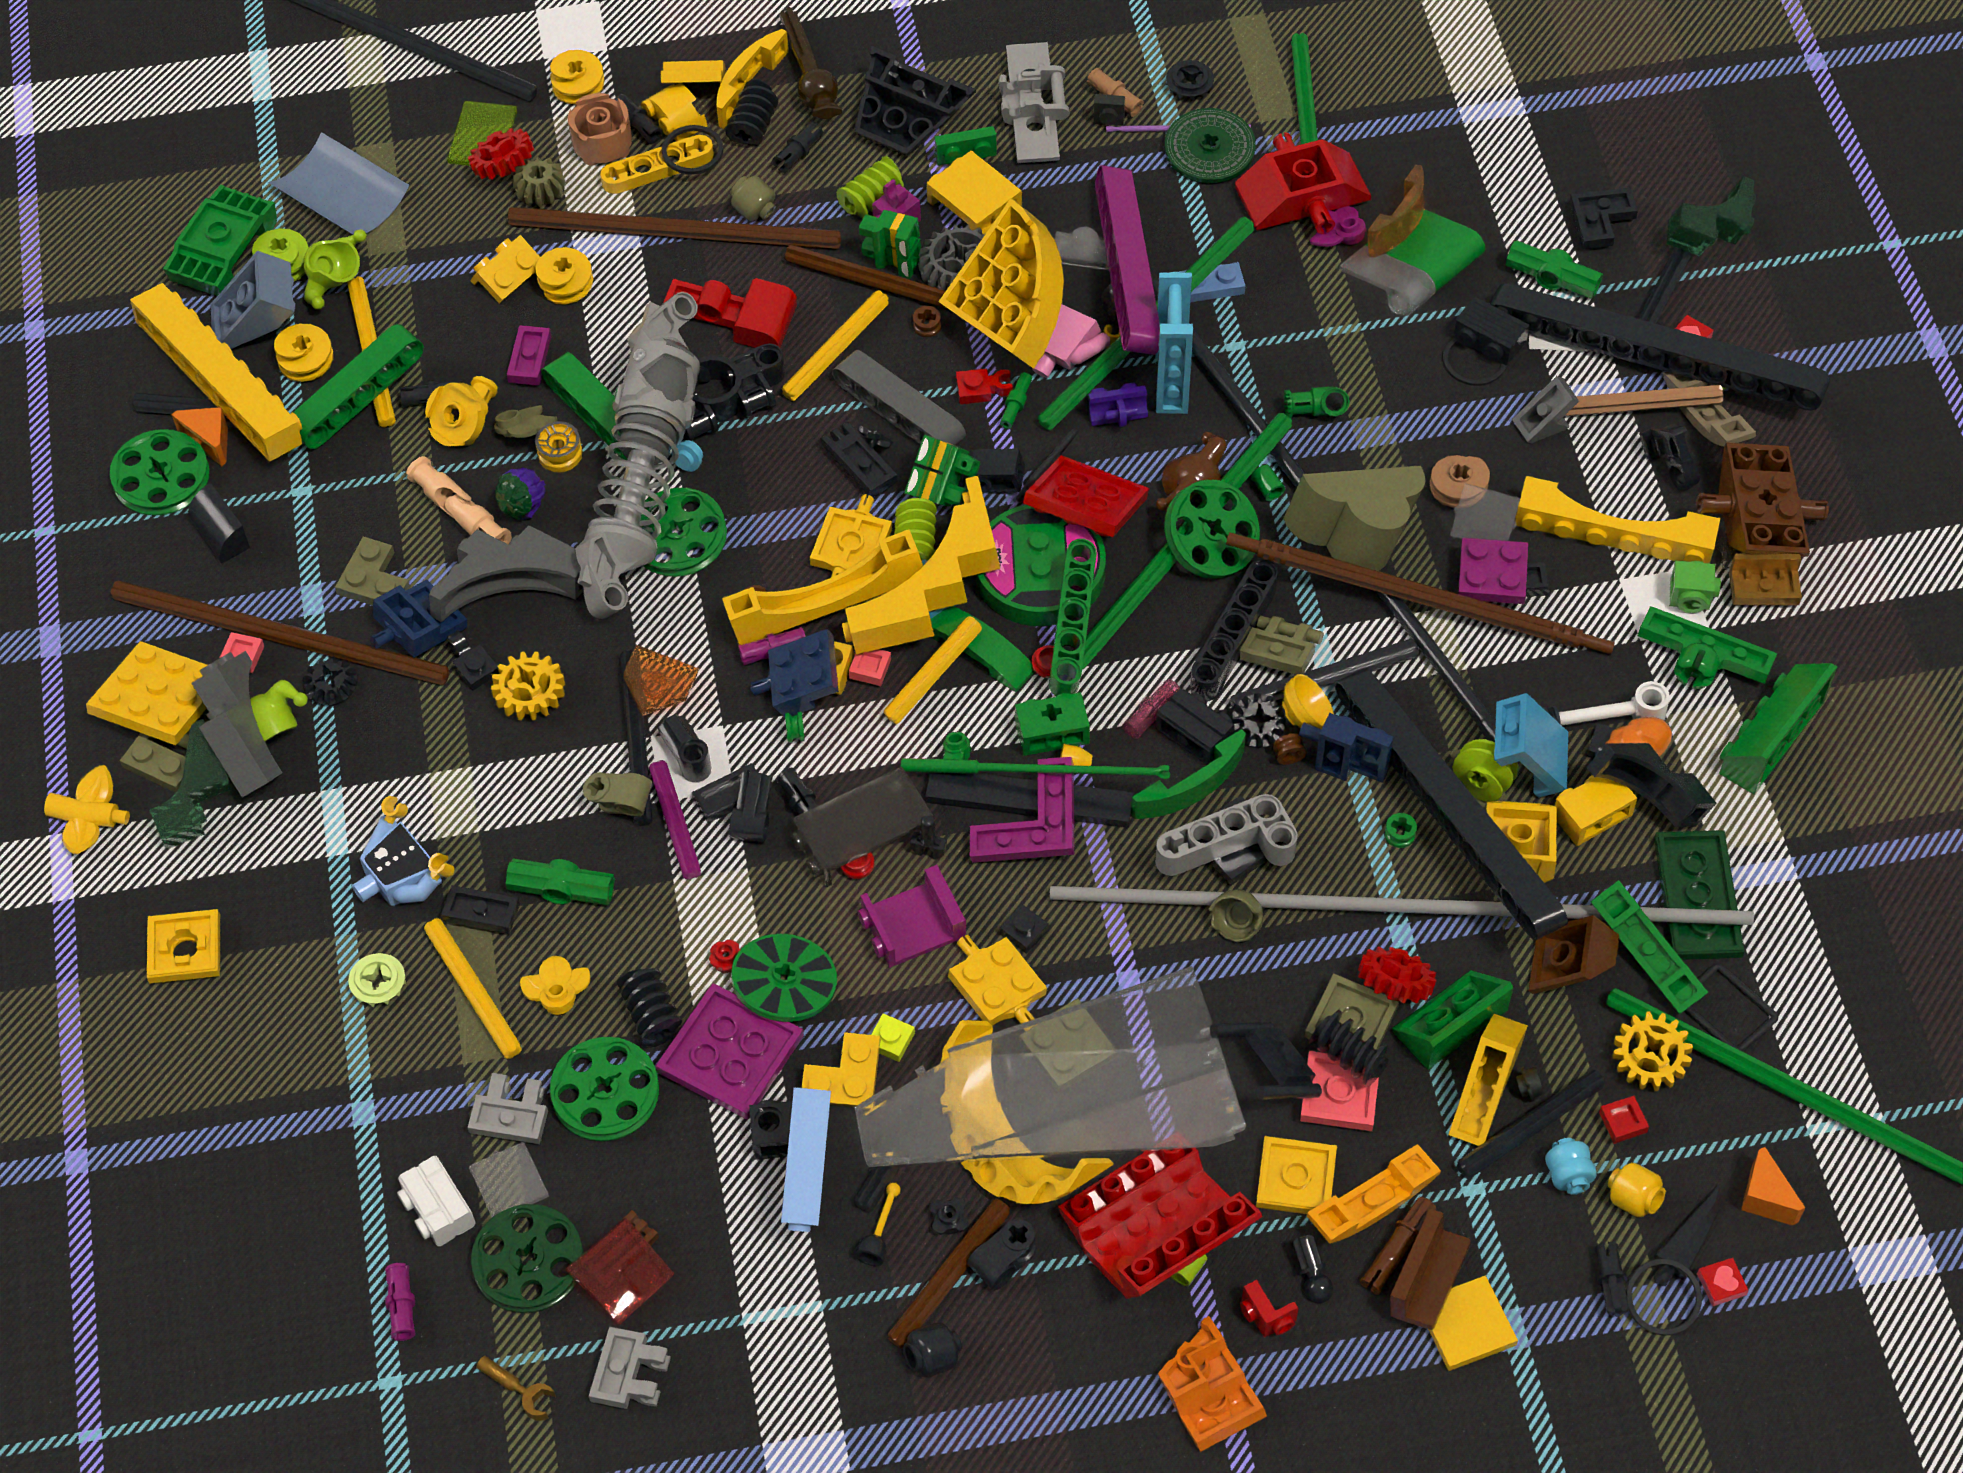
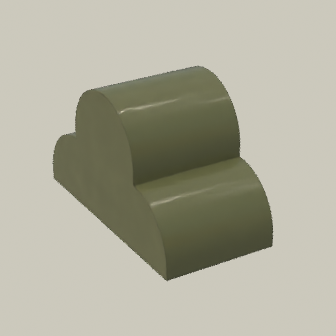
M1421 466L1303 474L1283 519L1295 536L1313 545L1327 546L1334 559L1379 571L1388 563L1425 485V474Z

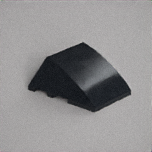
M871 45V59L865 76L864 95L861 97L854 132L856 135L909 156L976 93V89L950 78L946 82L901 63L896 55Z

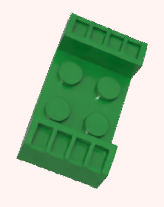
M220 185L210 198L204 199L176 240L174 250L163 268L170 281L218 296L234 278L231 269L253 236H260L267 231L273 230L277 222L275 202Z

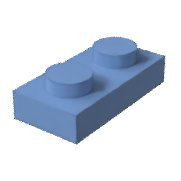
M1239 262L1218 265L1191 292L1190 302L1245 294V283Z

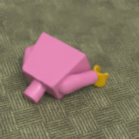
M1061 304L1057 324L1045 349V353L1032 370L1045 378H1049L1056 364L1071 370L1076 364H1081L1108 348L1120 336V332L1117 335H1112L1113 326L1108 324L1104 327V332L1100 333L1101 329L1095 319Z

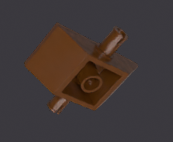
M1726 442L1723 453L1719 494L1699 493L1696 500L1698 514H1723L1728 545L1749 554H1800L1802 557H1808L1810 549L1803 519L1825 521L1829 513V506H1823L1828 504L1827 500L1800 499L1789 446Z

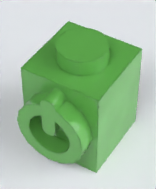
M1675 560L1670 577L1669 606L1678 607L1687 613H1697L1704 609L1710 610L1713 597H1719L1721 578L1715 577V564L1703 563L1701 561L1687 562Z

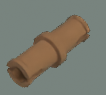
M1098 67L1091 71L1087 78L1089 79L1087 80L1088 85L1104 95L1125 96V111L1131 117L1136 116L1141 111L1144 101L1125 89L1124 83L1119 80H1113Z

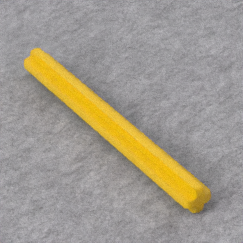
M357 276L347 282L363 351L377 339L364 279ZM387 387L373 400L378 423L383 428L393 426L396 422Z

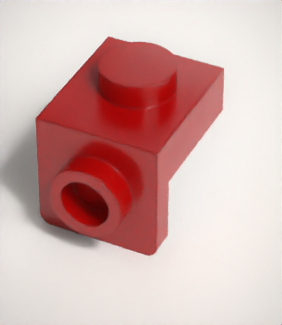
M1257 1280L1243 1287L1242 1302H1240L1241 1310L1250 1323L1253 1321L1256 1323L1264 1338L1273 1333L1281 1335L1295 1325L1299 1309L1295 1302L1275 1311Z

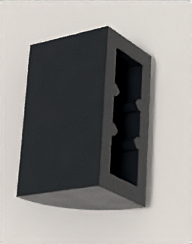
M209 483L192 499L188 515L191 523L222 564L250 549L242 524L214 486Z

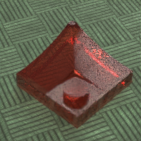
M627 1218L622 1219L599 1241L565 1268L567 1273L584 1288L616 1325H620L674 1275L672 1270Z

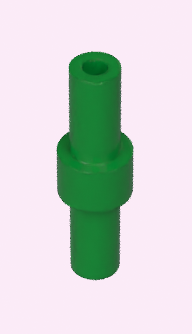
M1023 372L1020 374L1014 390L1009 392L1005 401L1007 407L1000 421V425L1005 429L1012 427L1018 412L1023 410L1027 401L1026 393L1032 381V376L1028 373Z

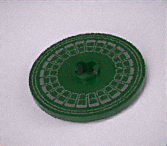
M1202 108L1190 111L1172 123L1165 137V154L1170 165L1182 176L1196 182L1220 183L1231 180L1242 174L1249 167L1255 155L1256 141L1250 126L1236 114L1222 109Z

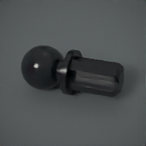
M1312 1235L1296 1238L1293 1240V1247L1301 1268L1298 1274L1306 1273L1307 1275L1304 1293L1311 1302L1317 1304L1324 1303L1331 1298L1334 1289L1330 1278L1322 1274L1320 1268L1327 1265L1322 1263Z

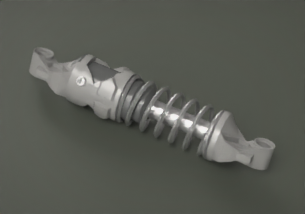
M678 292L660 306L649 302L645 307L642 322L634 328L627 338L631 352L623 384H619L616 388L612 404L613 410L616 412L614 417L616 426L611 431L614 438L619 442L610 444L607 448L609 456L614 461L607 462L602 467L604 474L609 480L602 481L597 486L605 499H600L593 504L594 511L600 518L590 521L584 540L575 548L577 561L581 567L578 584L583 585L588 611L598 619H605L624 608L628 602V594L619 580V575L651 563L656 556L657 542L655 539L661 533V526L658 521L666 513L663 502L670 495V488L667 483L675 476L672 464L679 457L676 446L682 441L685 429L692 425L696 408L695 402L692 400L699 375L700 363L688 349L678 332V329L697 313L695 299L686 292ZM619 447L628 460L618 457L614 454L613 450ZM671 448H672V454H673V455H672V457L670 458V460L668 461L667 458L669 457L670 450H671ZM612 466H626L623 479L611 474L609 468ZM668 467V475L665 479L654 471ZM651 475L660 482L649 483ZM607 485H621L619 497L608 494L604 487ZM663 485L664 493L660 498L650 490L651 488H658ZM646 494L655 501L645 502ZM602 504H617L614 517L600 510L599 506ZM658 504L659 513L656 517H654V515L650 513L648 510H646L644 507H651ZM644 514L649 520L640 521L641 515ZM654 523L655 531L651 535L639 526Z

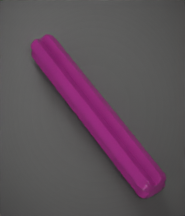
M664 760L653 762L649 766L650 774L682 875L687 880L697 878L701 875L700 865L667 762Z

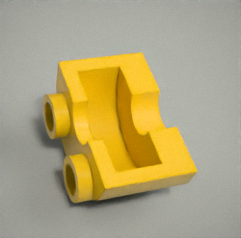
M682 83L670 85L641 102V107L647 111V116L658 120L659 126L665 135H669L674 130L683 126H708L705 115H700L692 104L696 100L695 96ZM697 131L682 133L674 139L679 141L696 134Z

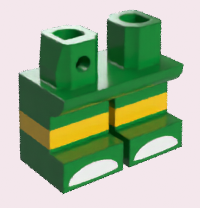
M883 210L879 218L866 214L859 225L860 235L866 236L862 243V255L874 258L876 269H883L887 265L898 267L899 276L910 279L918 265L921 248L918 218L888 210Z
M924 435L915 463L939 470L943 474L913 466L904 493L950 507L951 504L962 505L964 504L962 493L968 492V489L958 486L961 475L974 477L978 472L980 461L968 455L969 451L938 438Z

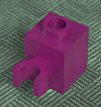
M894 179L884 185V195L872 203L874 217L879 218L883 210L917 217L918 222L921 221L920 200L900 184L896 185Z

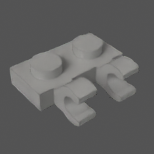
M492 1073L487 1096L476 1095L468 1124L469 1133L540 1144L548 1114L547 1106L540 1105L545 1090L541 1087L542 1081L528 1078L525 1084L523 1099L520 1102L506 1099L510 1083L506 1082L507 1075Z
M609 1327L588 1396L590 1401L627 1409L630 1399H634L644 1405L657 1406L661 1393L659 1390H656L657 1383L636 1380L640 1364H644L657 1371L667 1372L671 1359L667 1355L668 1349L661 1346L646 1345L647 1337L645 1333Z

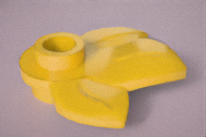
M551 956L543 961L539 968V974L522 977L520 986L527 999L541 1001L542 1006L548 1012L560 1015L571 1010L576 994L588 987L591 976L588 968L571 970L570 964L565 958Z

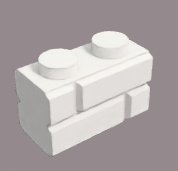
M437 1156L430 1157L420 1163L418 1167H413L399 1176L398 1179L402 1190L398 1191L397 1194L407 1211L414 1208L419 1218L414 1220L424 1239L432 1237L437 1246H442L454 1239L456 1235H461L475 1226L476 1223L470 1208Z

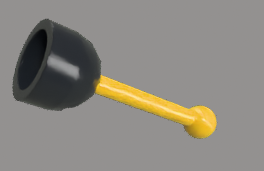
M897 1183L887 1185L886 1193L888 1195L875 1232L862 1238L856 1249L855 1257L866 1265L881 1266L884 1262L887 1247L881 1238V1234L894 1197L900 1194L901 1189Z

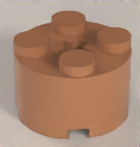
M605 93L589 94L576 101L575 108L572 111L570 109L568 113V124L573 149L583 159V162L592 166L628 156L632 143L629 113L625 103L619 98L618 101L611 99L609 94Z

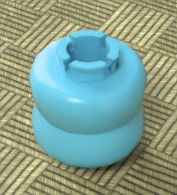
M1572 1138L1560 1139L1558 1142L1553 1143L1552 1149L1545 1156L1546 1165L1551 1171L1554 1187L1561 1191H1567L1568 1194H1578L1589 1189L1590 1183L1597 1176L1596 1167L1590 1160L1589 1147L1581 1141H1575Z

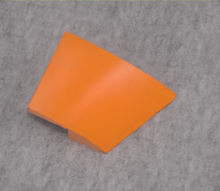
M1210 1316L1201 1321L1199 1332L1189 1343L1185 1341L1177 1350L1176 1356L1169 1360L1158 1373L1171 1402L1200 1452L1267 1417L1263 1405L1249 1386L1244 1372L1227 1348L1224 1337Z

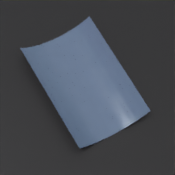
M322 132L310 153L292 172L280 179L268 182L351 234H354V231L359 229L368 233L383 223L399 205L409 187V184Z

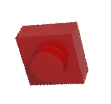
M1635 1096L1601 1106L1599 1114L1614 1144L1648 1132L1649 1125Z

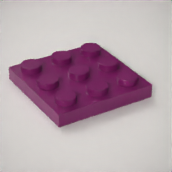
M712 983L656 1064V1071L748 1120L750 1118L749 1105H756L762 1100L804 1037V1031L790 1022L775 1021L757 1015L749 1010L738 999L736 994Z

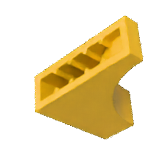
M1493 1014L1481 1036L1448 1135L1477 1146L1486 1142L1528 1025Z

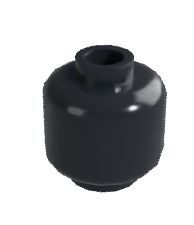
M936 1322L913 1330L908 1335L907 1342L903 1346V1355L907 1366L912 1372H917L923 1377H932L951 1370L956 1366L958 1352L961 1351L962 1345L958 1334L954 1330L950 1331L945 1324Z

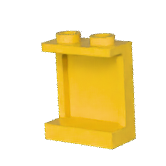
M973 151L954 160L948 168L939 174H935L927 182L928 203L934 205L940 201L969 224L971 230L980 227L982 234L987 233L1010 198L1022 206V190Z

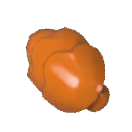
M1642 717L1631 720L1628 725L1613 730L1605 744L1649 743L1656 753L1661 756L1671 742L1672 731L1670 726L1662 719Z

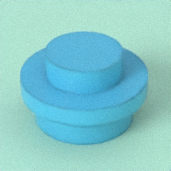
M690 440L680 442L676 446L679 457L675 464L685 471L692 472L697 470L703 458L701 448Z

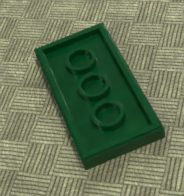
M1725 830L1655 833L1654 843L1664 908L1738 911ZM1667 922L1670 946L1682 960L1743 958L1745 951L1740 925Z

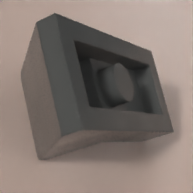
M1556 376L1512 420L1526 441L1534 443L1568 429L1570 426L1564 419V416L1580 401L1564 378Z

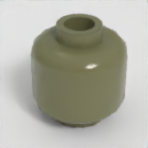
M743 176L730 191L732 207L748 221L754 222L759 218L766 220L776 208L773 204L775 191L757 176L749 178Z

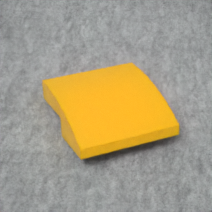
M723 60L663 62L661 83L722 82L725 75V63Z

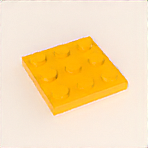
M140 641L86 703L87 714L177 745L206 710V706L193 687L192 682L202 677L199 670L207 665Z

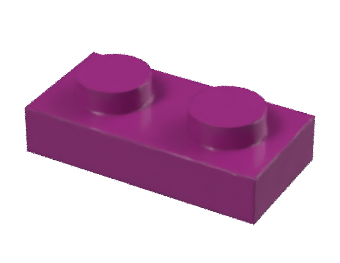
M519 325L507 371L508 383L540 384L541 369L544 368L551 340L550 328Z

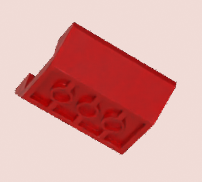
M1178 1131L1058 1206L1059 1212L1085 1255L1126 1299L1143 1295L1262 1218L1261 1211L1241 1192L1230 1197L1203 1170L1198 1150Z

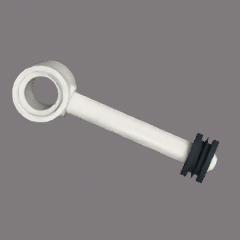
M1650 681L1641 684L1636 690L1635 697H1632L1631 701L1564 712H1559L1556 706H1552L1551 709L1548 707V710L1547 708L1543 709L1561 726L1632 715L1633 719L1656 717L1665 720L1670 695L1664 685Z

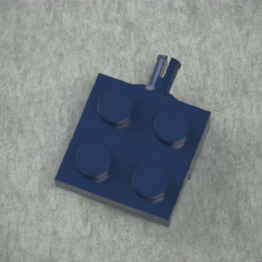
M427 579L408 590L399 585L373 600V617L384 630L372 635L370 641L378 649L393 640L399 643L414 658L447 639V636L455 631L466 629L467 618L457 609L442 622L434 619L430 613V601L428 599L433 585Z
M826 629L769 649L770 670L768 677L751 682L750 684L755 696L771 690L773 707L784 717L787 712L793 716L798 711L805 712L815 708L816 699L839 692L834 635Z
M1329 713L1322 729L1306 722L1303 723L1299 736L1318 742L1315 770L1347 781L1351 771L1379 782H1384L1389 769L1393 736L1388 735L1379 728H1370L1356 723L1347 716H1338Z

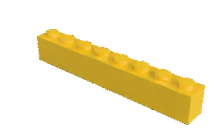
M161 283L130 299L136 323L218 408L222 407L224 415L269 462L302 445L300 435L302 424L297 415L293 412L289 413L284 408L281 399L277 395L272 396L267 391L262 379L259 377L255 378L250 373L246 363L243 360L238 361L233 356L230 347L225 342L221 343L216 338L214 331L209 325L204 326L200 322L196 312L192 308L188 309L183 304L177 292H171Z

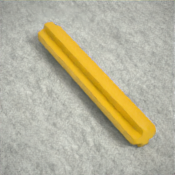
M971 616L966 617L884 709L885 716L895 724L900 723L981 632L982 626L975 618Z

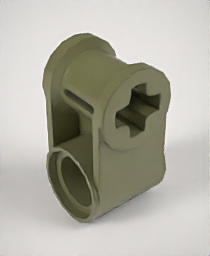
M599 772L592 774L585 781L583 794L589 801L598 803L599 808L605 813L642 816L645 811L652 781L636 773L613 774Z

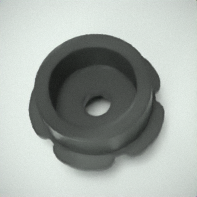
M1522 1067L1523 1075L1516 1076L1522 1097L1529 1095L1531 1101H1535V1097L1544 1095L1536 1067L1527 1070Z

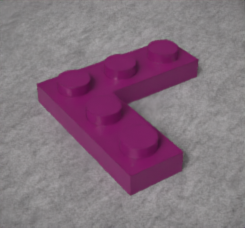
M1072 757L1038 759V764L1074 765ZM1038 773V820L970 826V858L972 863L1075 855L1074 774Z

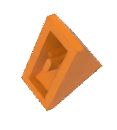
M222 407L177 410L171 414L177 431L191 436L202 446L205 454L221 467L226 463L228 425Z
M1766 1147L1758 1150L1751 1168L1741 1210L1788 1225H1795L1799 1222L1805 1206Z

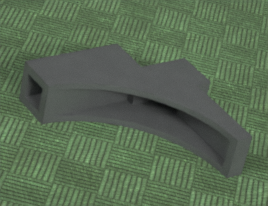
M528 525L520 535L513 537L510 544L478 529L468 539L462 540L457 549L459 564H455L452 567L449 575L440 584L433 586L428 599L430 601L431 616L442 622L460 607L494 593L513 590H539L561 594L576 600L583 593L584 588L583 585L578 584L581 567L577 561L575 548Z

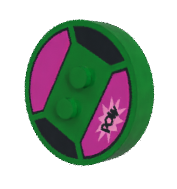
M1028 505L1018 506L1005 511L990 522L1000 569L976 574L975 581L981 597L996 613L1010 621L1023 625H1056L1068 545L1076 539L1089 540L1096 547L1097 555L1090 607L1094 604L1102 591L1106 570V552L1100 535L1096 534L1092 529L1079 524H1069L1063 518L1050 513L1037 512ZM1075 557V558H1074L1076 561H1079V562H1085V561H1087V560H1086L1085 558H1083V557ZM1071 586V587H1070V588H1071L1072 590H1074V591H1082V590H1083V589H1082L1081 587H1079V586ZM1074 615L1066 616V618L1069 620H1072L1077 617Z

